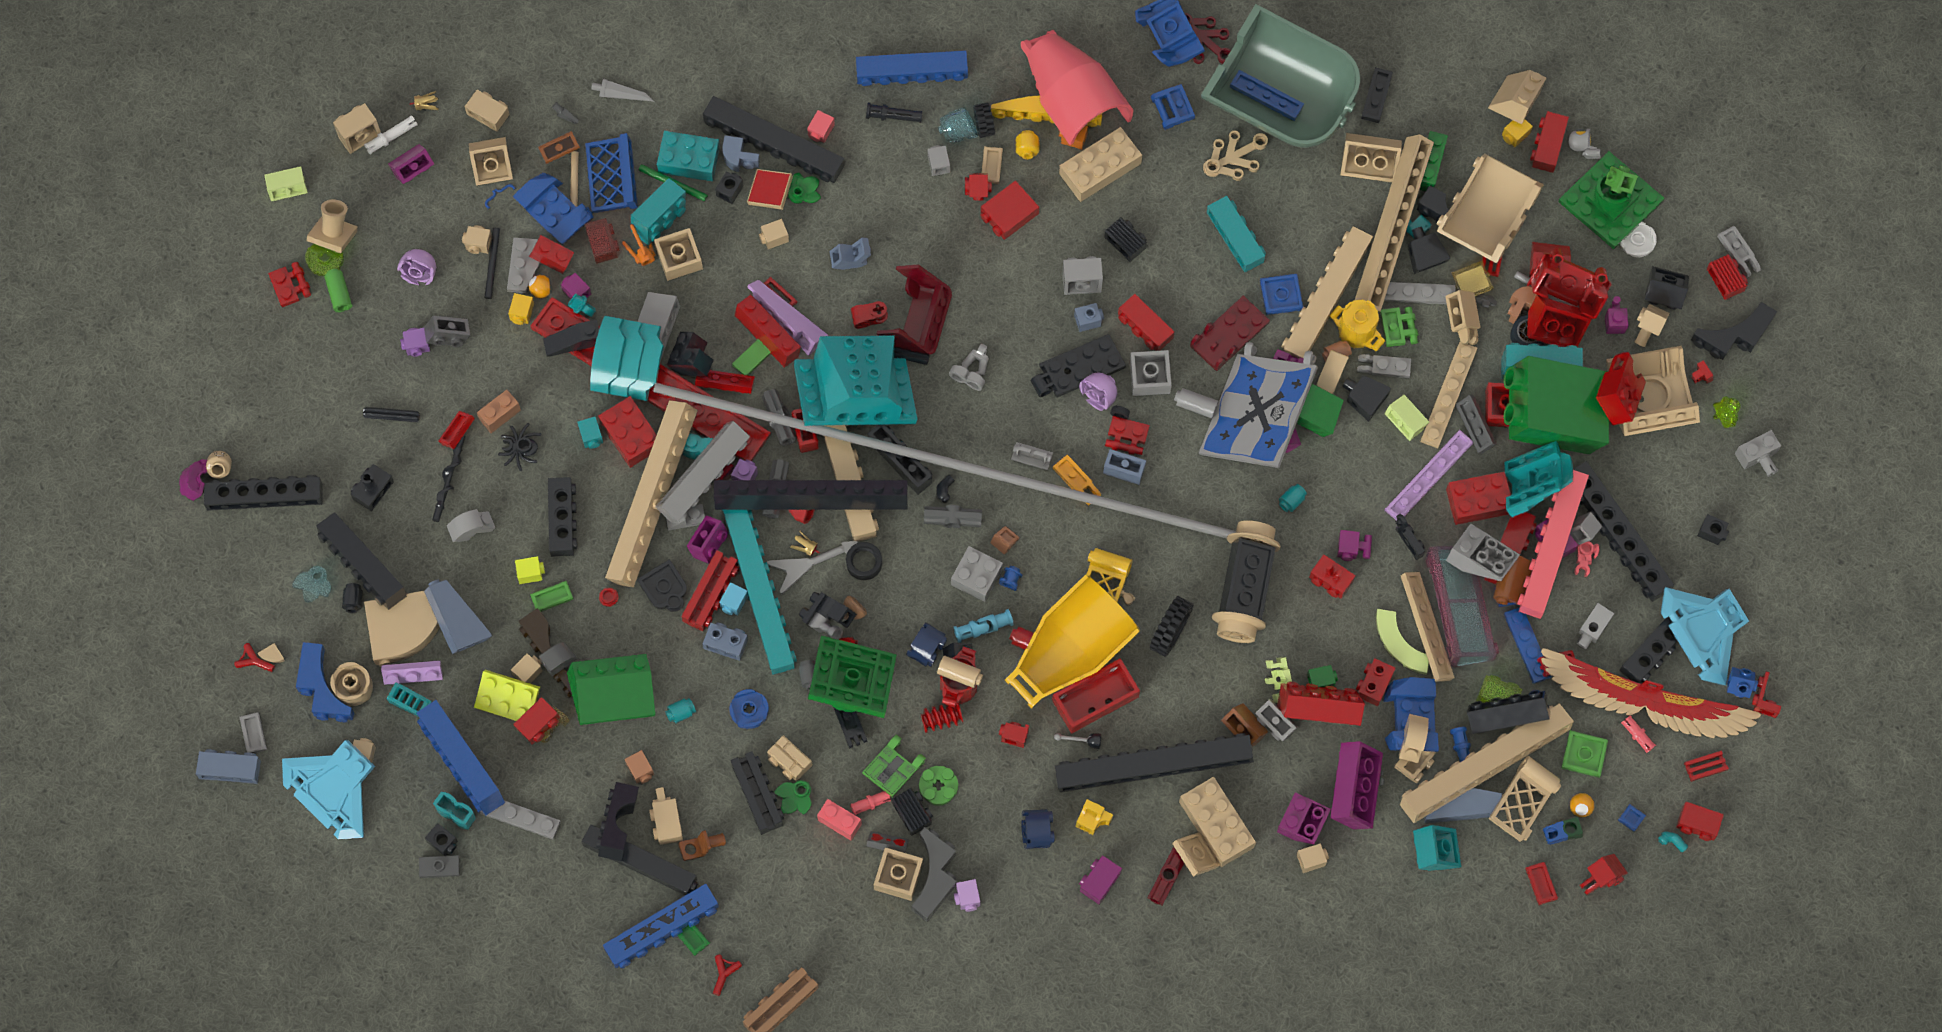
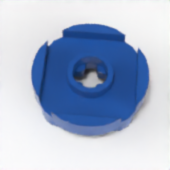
M752 689L738 692L729 706L731 718L740 728L753 729L759 727L767 720L769 713L768 702L765 696ZM746 705L755 708L752 710V713L744 712Z

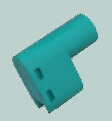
M1420 215L1414 222L1409 220L1406 232L1414 238L1413 229L1422 226L1424 233H1426L1432 224L1424 216Z

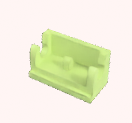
M301 166L264 175L271 201L308 193Z
M1405 395L1390 404L1385 412V415L1409 441L1421 433L1424 427L1429 424V421Z

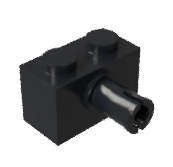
M374 464L362 473L360 482L355 483L351 489L352 499L371 512L394 483L392 475Z

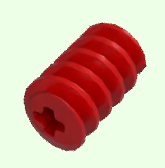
M959 703L956 704L955 708L946 705V709L940 704L938 711L934 706L931 707V712L924 708L923 714H921L925 733H928V727H931L934 732L936 725L942 730L944 723H946L948 728L951 727L952 721L956 726H958L959 720L963 723Z

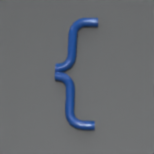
M508 184L500 190L497 188L493 190V195L485 201L487 209L490 208L488 202L496 196V192L500 193L508 187H512L514 190L515 187L512 184Z

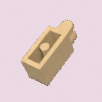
M1458 290L1446 295L1452 332L1459 333L1460 341L1463 344L1476 345L1478 342L1477 329L1481 327L1474 292Z

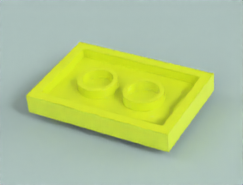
M484 670L474 708L517 721L537 702L540 687Z

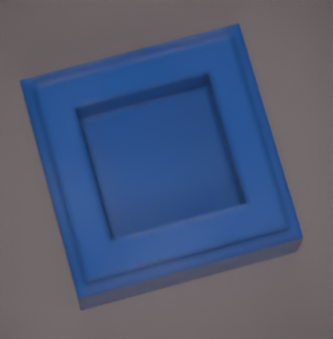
M1629 804L1618 821L1634 832L1646 815Z

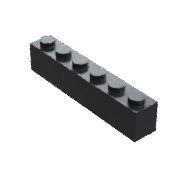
M335 512L316 525L319 532L317 536L322 543L326 542L329 545L328 548L334 556L338 555L343 566L345 568L349 567L352 570L351 573L357 581L361 580L363 582L365 590L375 595L374 598L380 606L384 605L389 610L407 597L401 583Z

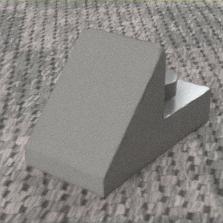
M703 504L695 505L693 508L690 507L686 512L688 513L681 522L671 523L666 518L668 531L700 525L705 517Z

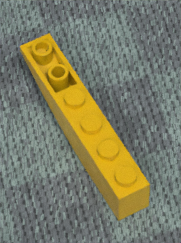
M1040 95L1011 99L991 105L992 116L999 119L1012 117L1015 120L1031 119L1034 122L1045 120L1054 123L1041 105ZM1102 113L1086 125L1089 127L1101 126Z

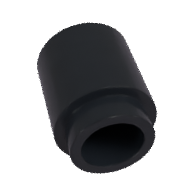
M349 583L343 589L342 608L346 612L357 613V611L361 610L363 595L361 585Z

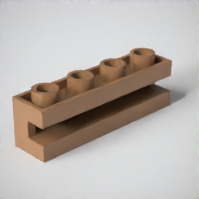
M802 967L799 970L795 969L789 974V979L784 984L781 982L773 989L774 993L769 998L766 996L758 1003L759 1007L755 1011L750 1010L743 1017L745 1019L743 1025L749 1032H772L819 988L818 984L808 976Z

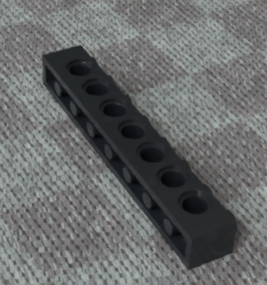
M1585 461L1575 467L1573 470L1589 475L1586 482L1589 488H1584L1580 504L1586 507L1587 513L1592 512L1602 525L1599 532L1602 536L1607 537L1610 548L1614 552L1617 551L1622 565L1629 568L1632 579L1641 585L1643 595L1647 599L1650 598L1652 602L1664 595L1665 587L1671 589L1674 587L1673 582L1589 463ZM1591 499H1598L1600 504H1594ZM1602 514H1608L1611 519L1603 518ZM1613 530H1620L1622 535H1616ZM1624 545H1630L1633 550H1626ZM1635 561H1642L1644 566H1638ZM1646 576H1652L1655 582H1649Z

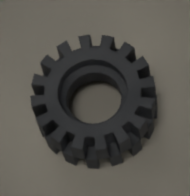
M989 103L973 105L979 137L995 135Z

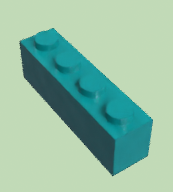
M1225 196L1208 205V216L1244 273L1264 263L1266 252L1261 245L1257 244L1254 232L1252 230L1249 231L1245 218L1238 214L1234 201H1230L1228 196Z

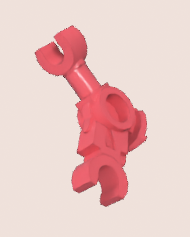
M1590 541L1577 546L1576 563L1579 565L1574 570L1575 575L1579 573V569H1584L1585 577H1587L1590 573L1588 565L1592 563L1591 555L1594 553L1593 558L1595 559L1599 554V544L1593 545Z

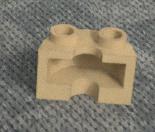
M1422 751L1418 763L1400 759L1394 768L1413 782L1418 783L1424 776L1422 771L1424 769L1429 770L1435 762L1432 758L1436 752Z

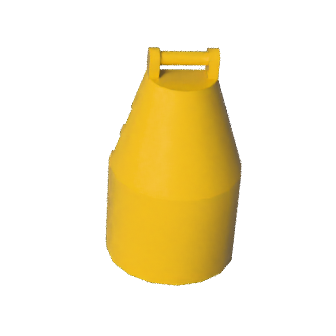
M1085 575L1043 615L1016 669L1005 679V682L1008 685L1011 684L1028 702L1027 705L1033 708L1043 697L1098 672L1140 632V628L1105 589L1090 576ZM1018 675L1037 693L1035 697L1016 679Z

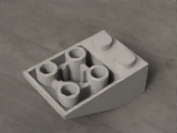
M1470 524L1452 548L1446 561L1463 572L1502 581L1520 554L1473 524Z

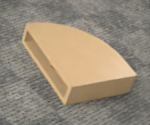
M424 591L406 594L407 597L389 610L384 605L380 606L376 600L364 602L375 665L380 667L382 665H390L392 662L401 661L417 654L431 642L438 632L440 626Z

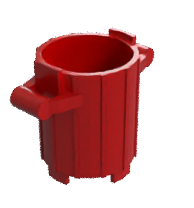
M963 646L962 650L952 658L976 668V650ZM940 676V690L943 694L942 703L955 708L957 703L963 704L971 701L977 693V685L972 688L947 677Z

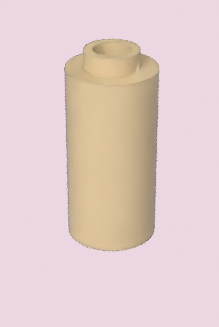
M943 656L937 674L972 688L975 685L979 686L983 677L980 674L981 669L947 656Z

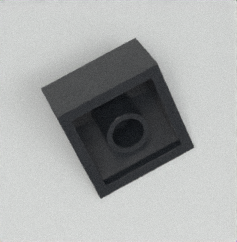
M1652 266L1645 300L1654 305L1663 304L1670 309L1676 310L1678 308L1682 310L1688 291L1689 276Z

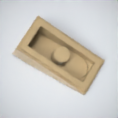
M1331 350L1316 386L1333 394L1349 357Z

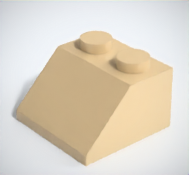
M506 137L469 143V153L476 186L513 179Z

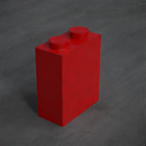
M1015 180L981 206L980 216L985 223L989 222L991 224L993 232L998 237L1001 236L1005 240L1039 214V206Z

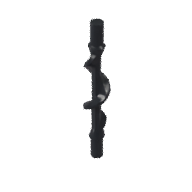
M463 435L453 449L454 455L451 465L444 468L442 472L445 484L443 490L437 493V503L432 518L434 522L440 521L443 509H445L444 502L448 490H454L450 482L455 467L462 462L460 454L463 451L465 435Z

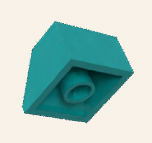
M1430 825L1413 831L1419 869L1433 871L1461 868L1456 829Z

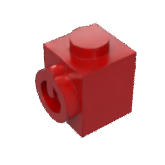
M969 173V177H965V195L973 197V200H984V197H988V193H992V182L988 181V173Z

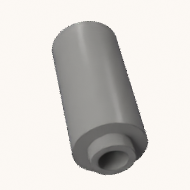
M1182 388L1181 391L1178 390L1174 401L1177 402L1176 406L1209 418H1213L1218 405V400Z

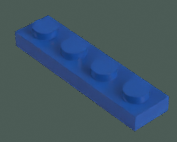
M1241 70L1238 71L1230 84V88L1293 121L1296 120L1304 106V103Z
M1519 608L1505 612L1504 616L1532 683L1536 684L1550 679L1552 675L1544 677V670L1540 669L1541 663L1537 661L1543 654L1526 614L1518 612Z

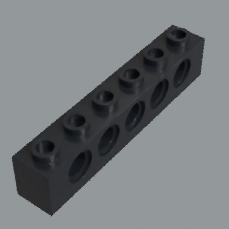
M307 475L306 478L288 476L287 479L269 477L267 480L250 478L248 481L231 479L229 482L212 480L210 483H204V506L207 511L323 504L322 481L316 475ZM301 487H306L303 493H298ZM282 488L287 489V491L284 494L278 493L279 490ZM263 489L268 490L264 495L259 494ZM229 491L226 497H221L223 492ZM242 491H249L247 495L240 496Z

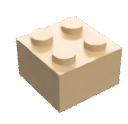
M365 103L354 107L351 112L339 116L333 122L339 139L350 154L363 147L365 143L378 137L377 134L381 133L376 118Z
M690 228L654 239L655 248L667 281L703 270L702 261Z
M885 848L874 881V890L912 901L922 870L923 858Z

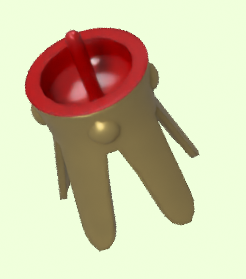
M436 91L423 96H414V102L410 103L415 104L416 110H439L436 106L425 105L438 100L437 97L432 95Z
M801 531L799 532L806 539L801 536H795V540L806 548L790 546V548L805 552L809 556H812L814 551L820 553L816 550L818 543L811 541Z

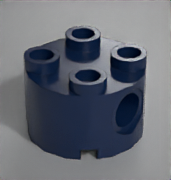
M925 622L924 627L916 635L910 646L911 649L907 651L906 655L925 667L927 665L931 667L937 658L936 651L938 649L942 650L947 642V637H945V633Z
M1047 809L1023 810L1022 816H1025V820H1021L1023 843H1026L1024 848H1049L1055 841L1054 831L1050 829V823H1053L1052 811Z

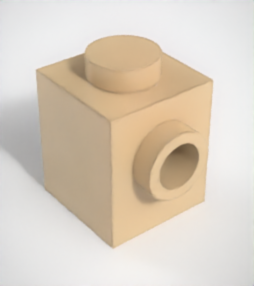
M478 225L474 227L468 226L467 232H464L462 237V243L465 244L466 250L473 254H479V252L488 254L492 238L491 231Z

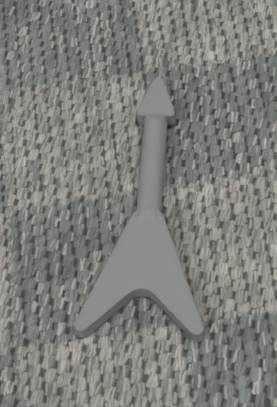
M858 541L842 542L841 546L811 559L767 561L768 566L787 573L780 589V594L783 595L812 566L844 552L847 554L851 546L858 543Z

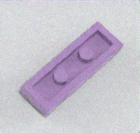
M440 661L382 665L381 669L384 685L395 684L396 682L410 683L443 680Z

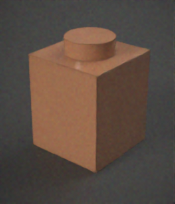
M642 750L624 759L637 784L640 782L643 784L652 779L651 776L654 775L653 769Z

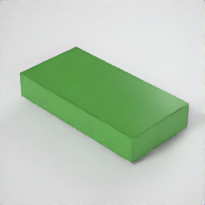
M757 339L732 363V366L742 375H750L771 352Z
M567 581L530 594L535 609L538 608L540 612L573 600Z

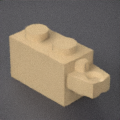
M657 788V799L653 800V809L649 810L651 821L656 823V828H653L654 839L659 840L660 845L683 841L676 799L666 798L664 788Z

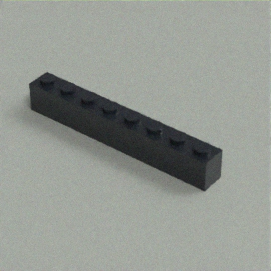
M715 96L712 97L703 112V119L709 127H717L726 135L730 136L732 134L743 138L744 143L749 142L760 151H768L774 158H782L793 167L799 166L808 174L812 175L814 173L825 182L835 183L845 166L843 157Z

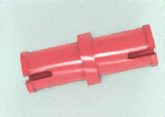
M1631 715L1621 722L1632 735L1631 738L1636 740L1646 753L1656 746L1645 734V729H1641Z
M882 791L872 796L867 795L865 799L851 803L850 806L853 814L856 816L869 809L872 811L875 807L890 802L891 799L889 794Z

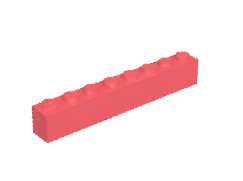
M1573 470V482L1561 491L1553 494L1551 501H1554L1553 508L1549 507L1546 518L1549 520L1547 525L1543 524L1540 535L1543 538L1541 542H1537L1534 551L1537 553L1536 559L1532 558L1529 570H1532L1530 577L1526 576L1523 587L1526 590L1524 594L1521 593L1517 604L1520 605L1518 612L1539 619L1543 616L1589 475Z

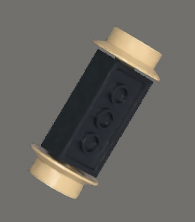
M1257 521L1238 522L1236 533L1227 536L1228 542L1232 544L1220 609L1219 612L1212 615V619L1218 623L1217 635L1223 639L1238 643L1255 642L1257 631L1263 630L1266 627V624L1262 621L1274 554L1281 547L1274 540L1276 529L1268 524Z

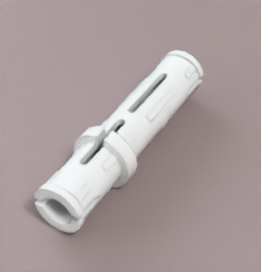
M409 116L383 134L379 133L377 134L378 137L365 143L364 146L367 148L368 153L371 155L379 148L388 146L389 142L417 126L413 116Z

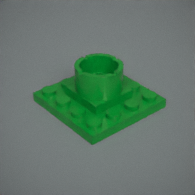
M1608 151L1558 202L1611 248L1615 249L1665 198L1639 176L1632 194L1624 191L1621 194L1611 191V186L1605 184L1611 166L1619 168V165L1627 166Z
M821 635L808 699L832 705L840 711H857L884 718L897 654Z

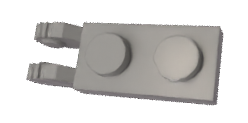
M1735 226L1718 234V239L1731 258L1737 261L1741 272L1747 278L1751 276V272L1745 262L1749 261L1755 272L1761 270L1758 261L1754 257V253Z
M1367 354L1358 356V361L1372 363V367L1361 365L1357 367V372L1376 376L1410 378L1411 358L1371 356Z

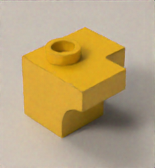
M1087 799L1076 822V827L1094 835L1099 826L1110 825L1113 814L1105 811V808Z

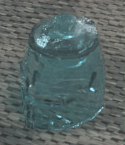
M965 107L953 110L939 120L941 124L938 127L939 133H943L947 141L962 142L964 137L967 139L978 137L973 120Z

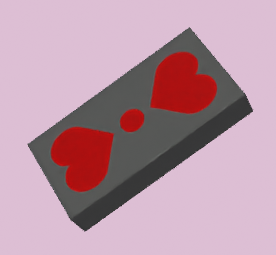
M870 831L866 846L880 850L889 848L906 853L909 839Z

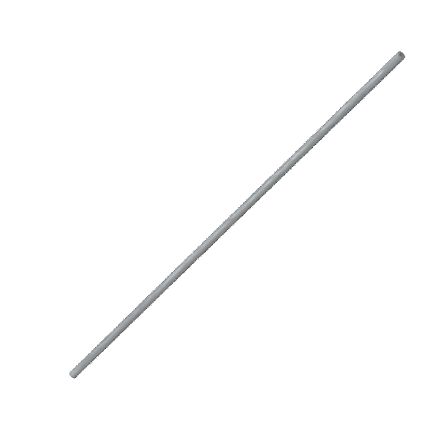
M655 383L653 392L1218 537L1227 539L1229 534L1236 533L1234 530L823 425L804 426V421L695 392Z

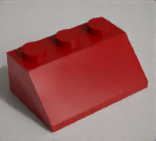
M1536 295L1528 311L1527 337L1551 345H1558V347L1569 345L1578 347L1592 319L1580 314L1578 307Z

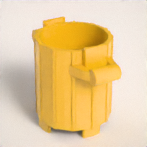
M1363 299L1353 300L1345 308L1338 305L1329 315L1338 326L1339 338L1342 342L1347 341L1350 347L1354 349L1367 347L1378 351L1384 344L1385 339L1381 337V334L1376 329L1379 321L1378 310L1371 301ZM1341 312H1343L1342 316L1338 320L1337 317L1341 314Z

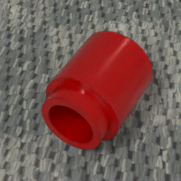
M1018 626L1017 629L1012 630L1009 639L1012 640V645L1025 650L1034 632Z

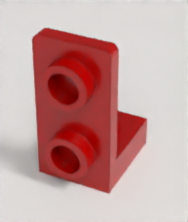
M1766 671L1763 676L1758 678L1757 687H1759L1758 694H1754L1752 699V705H1755L1753 711L1776 718L1780 713L1781 706L1776 705L1777 703L1772 700L1763 701L1770 672Z

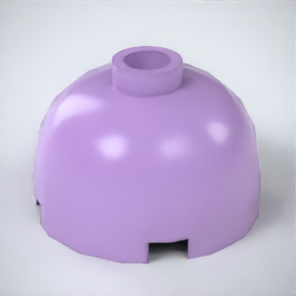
M412 249L402 256L397 270H400L402 273L401 277L408 283L419 285L417 282L419 281L428 285L433 281L437 267L435 259L431 254L421 249Z
M1097 372L1092 373L1080 382L1079 387L1082 395L1085 393L1090 398L1086 401L1099 411L1106 410L1115 402L1117 387L1115 380L1111 376Z

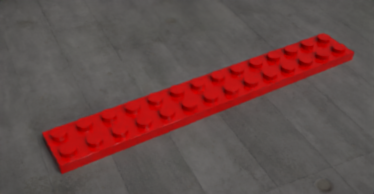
M551 297L530 327L541 336L548 337L573 325L590 320L579 313H574L571 308ZM595 347L569 353L592 366ZM659 365L657 383L713 397L663 365ZM654 386L649 389L647 401L664 412L669 400L684 402L697 409L691 429L705 438H714L727 422L734 421L750 436L746 441L747 445L744 449L738 450L734 455L744 461H753L771 435V432L742 414L653 392Z

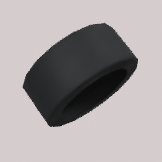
M856 543L848 550L846 566L848 572L854 578L863 581L871 580L881 571L883 564L882 555L878 547L872 543ZM860 551L872 553L876 561L875 566L865 572L857 570L853 565V558L856 553Z

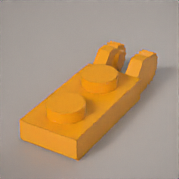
M1068 455L1053 466L1055 472L1071 489L1084 492L1085 489L1089 488L1093 495L1101 496L1100 491L1094 486L1092 480Z

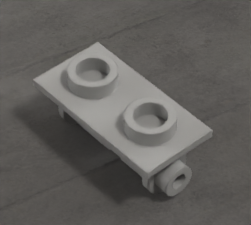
M1016 442L1011 460L1048 470L1053 452Z

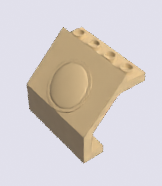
M1682 346L1632 354L1635 375L1641 373L1646 380V384L1642 392L1644 401L1639 402L1633 421L1619 424L1624 436L1700 423L1699 406L1697 402H1692L1685 374ZM1613 358L1606 359L1607 371H1609Z

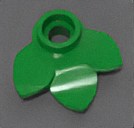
M801 173L794 174L790 185L791 188L788 191V197L796 204L803 201L808 203L817 202L821 199L820 194L816 192L819 186V179L813 176L804 178Z
M799 780L795 783L785 782L778 786L774 792L777 796L783 798L781 805L783 814H790L798 809L804 815L811 807L809 797L811 786L804 780ZM801 787L805 789V792L802 794L798 792V789Z

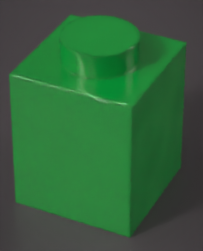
M1331 665L1309 669L1307 672L1309 684H1315L1321 688H1325V686L1335 687L1336 682H1338L1337 673L1335 670L1332 671Z

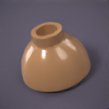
M847 596L843 605L857 614L854 620L861 619L867 615L866 609L854 597ZM847 612V614H846L845 617H844L846 620H847L848 617H849L848 612Z

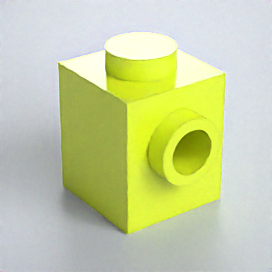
M538 556L515 560L519 584L543 580L542 574H545L544 563L539 561Z

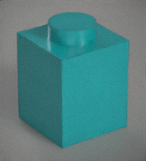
M596 416L577 422L585 448H597L603 443Z

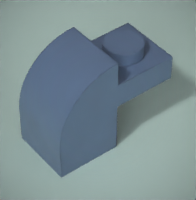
M724 136L723 157L726 165L731 170L739 172L740 166L746 169L759 168V154L743 152V138Z
M861 238L853 245L838 244L829 251L833 269L844 270L862 267L867 264V258L871 256L868 238Z

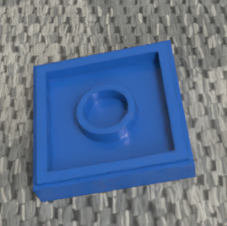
M1297 274L1260 278L1266 315L1302 310L1303 302Z

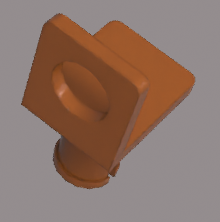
M704 830L697 838L680 841L679 848L683 860L686 861L704 857L713 847L725 846L726 840L723 833L707 836L706 830ZM688 844L693 845L696 849V852L692 855L685 851V846Z

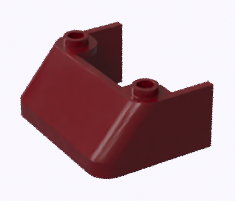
M919 264L896 266V270L907 277L905 290L913 298L903 330L900 328L879 330L876 334L878 336H894L895 347L924 354H933L938 346L952 298V291L947 284Z

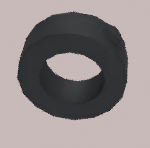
M1115 405L1112 406L1110 414L1115 417L1128 419L1130 411L1125 407Z

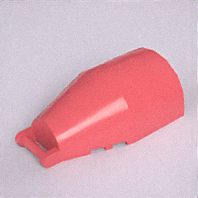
M1054 30L1048 31L1047 34L1035 39L1021 41V48L1028 58L1032 75H1034L1036 80L1035 85L1040 94V103L1069 145L1074 143L1078 133L1088 122L1109 109L1117 107L1127 123L1131 122L1133 108L1099 62L1057 35Z

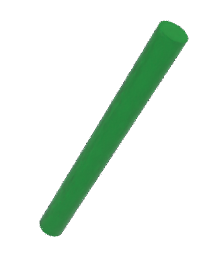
M643 164L639 167L640 172L659 181L665 182L670 178L685 190L687 194L704 202L708 197L707 194Z

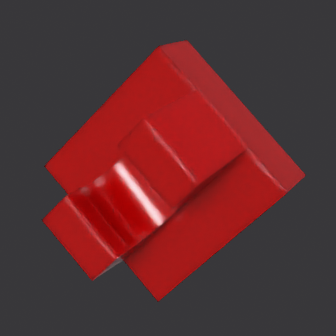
M1703 360L1697 363V371L1692 373L1691 378L1695 384L1703 379L1708 384L1713 381L1714 375Z

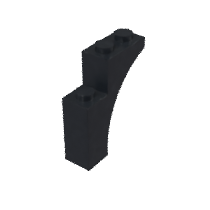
M1760 302L1756 310L1738 325L1722 330L1697 328L1691 341H1693L1696 347L1709 351L1710 355L1716 359L1720 358L1723 360L1734 343L1741 350L1751 353L1777 311Z

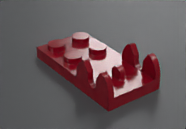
M1243 295L1213 324L1211 322L1208 323L1201 335L1196 334L1190 343V347L1215 371H1218L1247 342L1252 340L1266 327L1270 320Z

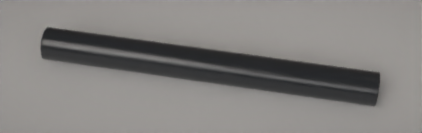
M496 227L492 230L485 299H492L500 235V228Z

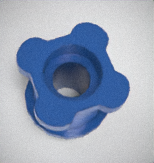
M1015 566L1006 567L1003 578L999 579V584L1016 591L1017 582L1023 576L1020 573L1021 570Z

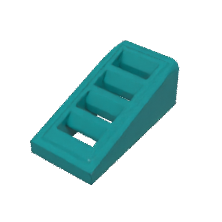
M397 682L387 697L389 703L415 716H418L416 709L421 701L424 703L420 710L432 703L431 700ZM401 691L399 698L395 699L398 692ZM406 694H407V695H409V696H408V698H407V700H406V702H405V704H404V703H402V701L404 700V698H405V696H406ZM413 698H416V701L414 702L411 708L409 705L411 704Z

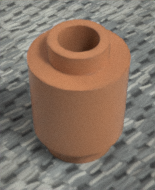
M1338 341L1325 347L1322 356L1326 362L1331 350L1345 356L1351 355L1352 351L1347 341Z

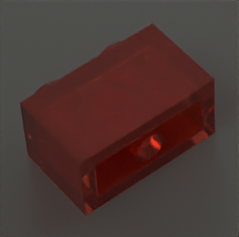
M606 218L586 223L585 229L596 264L618 258L617 251L620 250L617 240L613 241L612 235L615 234L612 223L608 224Z

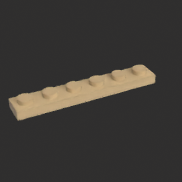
M1459 342L1429 418V424L1426 426L1420 442L1439 448L1477 347Z
M1405 572L1401 575V579L1435 682L1450 681L1454 678L1420 572Z

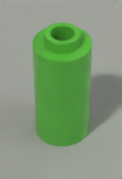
M338 269L327 271L324 278L334 311L343 312L351 309L352 302L343 272Z

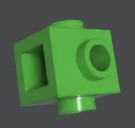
M1619 165V168L1611 166L1605 184L1611 186V191L1620 194L1624 191L1632 194L1638 176L1629 172L1630 168L1622 165Z

